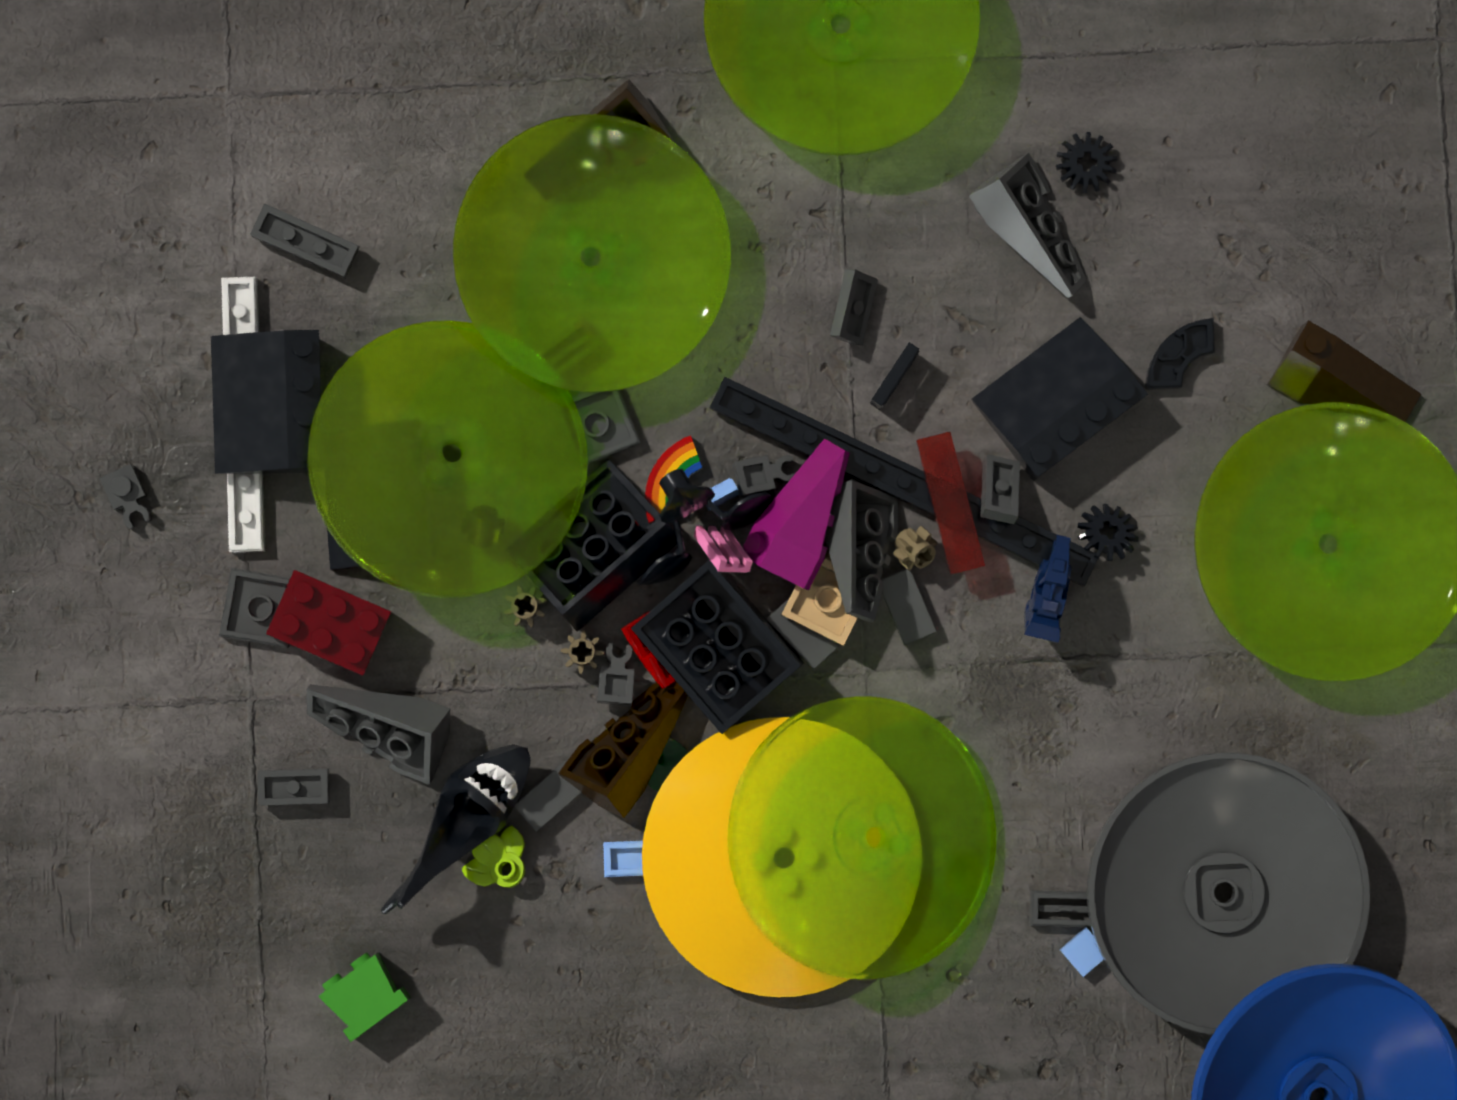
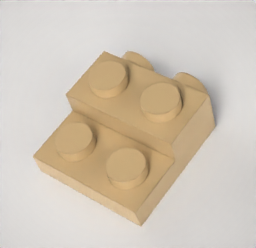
M826 552L825 559L810 589L806 590L796 585L781 616L844 646L857 617L845 612L830 554Z

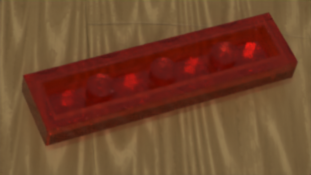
M951 432L916 440L950 575L984 567L985 563Z

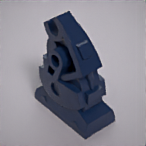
M1057 535L1056 540L1053 542L1050 559H1043L1034 580L1030 600L1024 609V635L1059 643L1061 632L1060 618L1064 611L1071 577V565H1069L1070 537Z

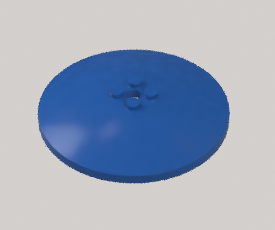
M1321 964L1307 966L1282 974L1259 986L1244 997L1227 1014L1210 1038L1201 1056L1194 1078L1191 1100H1310L1312 1091L1319 1087H1323L1325 1092L1322 1100H1457V1050L1448 1029L1432 1007L1416 992L1396 979L1379 971L1356 965Z

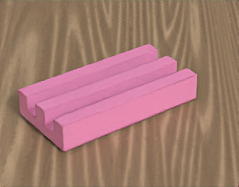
M696 525L693 536L718 572H750L753 561L730 530H724L721 526L719 532L715 526H709L708 531H706L703 526Z

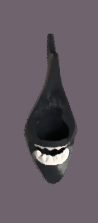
M512 744L491 749L467 762L447 778L437 801L421 856L410 875L383 905L381 909L383 914L389 913L396 906L400 909L403 908L436 875L504 828L525 786L531 763L527 747Z

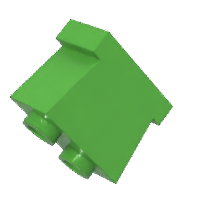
M368 952L360 956L350 964L354 969L344 978L339 973L322 984L325 991L318 996L348 1026L343 1032L350 1042L411 998L404 986L397 990L379 952L372 957Z

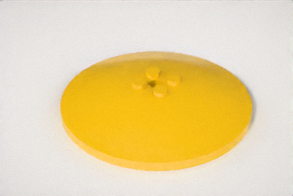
M772 717L746 721L731 726L723 734L717 732L699 743L678 762L662 783L653 800L643 835L642 872L645 889L652 911L668 940L688 962L711 979L738 991L759 996L798 997L814 994L848 981L865 970L881 956L901 930L912 907L920 875L921 854L917 823L911 804L892 771L872 750L854 737L829 725L802 718ZM782 847L790 849L793 854V861L786 868L776 866L773 860L775 851Z

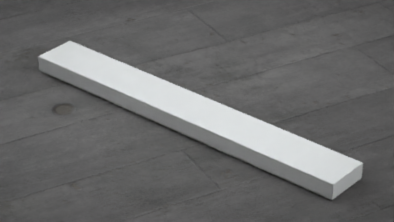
M256 276L221 278L223 335L259 332L258 278ZM227 474L229 552H265L263 474Z

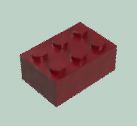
M294 570L266 634L363 676L391 611Z

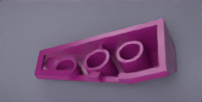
M824 439L754 523L743 545V549L753 563L806 590L810 589L825 559L827 547L823 546L827 527H832L835 516L831 515L830 512L834 497L841 492L850 452L827 439Z

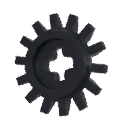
M1086 132L1085 141H1081L1076 133L1073 135L1076 144L1072 145L1064 141L1062 145L1068 149L1067 153L1057 152L1056 157L1063 158L1064 163L1056 165V170H1066V174L1060 179L1064 182L1071 178L1073 182L1070 189L1073 191L1078 183L1083 185L1082 193H1087L1088 185L1093 184L1095 192L1100 191L1098 182L1102 180L1108 185L1111 181L1105 174L1107 172L1116 174L1117 169L1109 166V162L1117 161V156H1107L1106 154L1113 146L1108 144L1102 148L1100 143L1104 137L1101 135L1098 136L1096 142H1091V132ZM1084 153H1090L1091 159L1097 162L1096 166H1091L1088 172L1083 171V165L1077 164V159H1082Z
M1103 504V513L1094 505L1090 508L1094 516L1086 512L1082 514L1081 517L1088 522L1078 523L1077 528L1086 530L1085 533L1078 535L1079 540H1088L1089 543L1084 547L1086 551H1089L1091 548L1097 550L1094 557L1099 559L1101 554L1104 553L1107 554V561H1113V553H1117L1122 560L1125 558L1124 548L1130 553L1134 551V547L1129 541L1137 543L1139 537L1129 532L1136 531L1138 527L1134 524L1126 525V522L1132 517L1130 514L1122 518L1118 517L1121 507L1117 506L1114 513L1111 514L1108 504ZM1104 524H1108L1110 529L1116 528L1117 532L1114 533L1113 539H1109L1106 534L1101 535L1100 531L1104 528Z

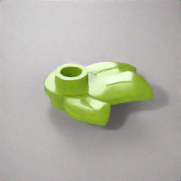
M511 825L502 832L500 837L496 834L489 837L472 850L475 859L462 867L464 876L474 884L482 887L494 883L505 888L518 885L525 875V865L521 859L525 848L523 836ZM511 864L512 870L510 874L504 876L502 874L503 866Z

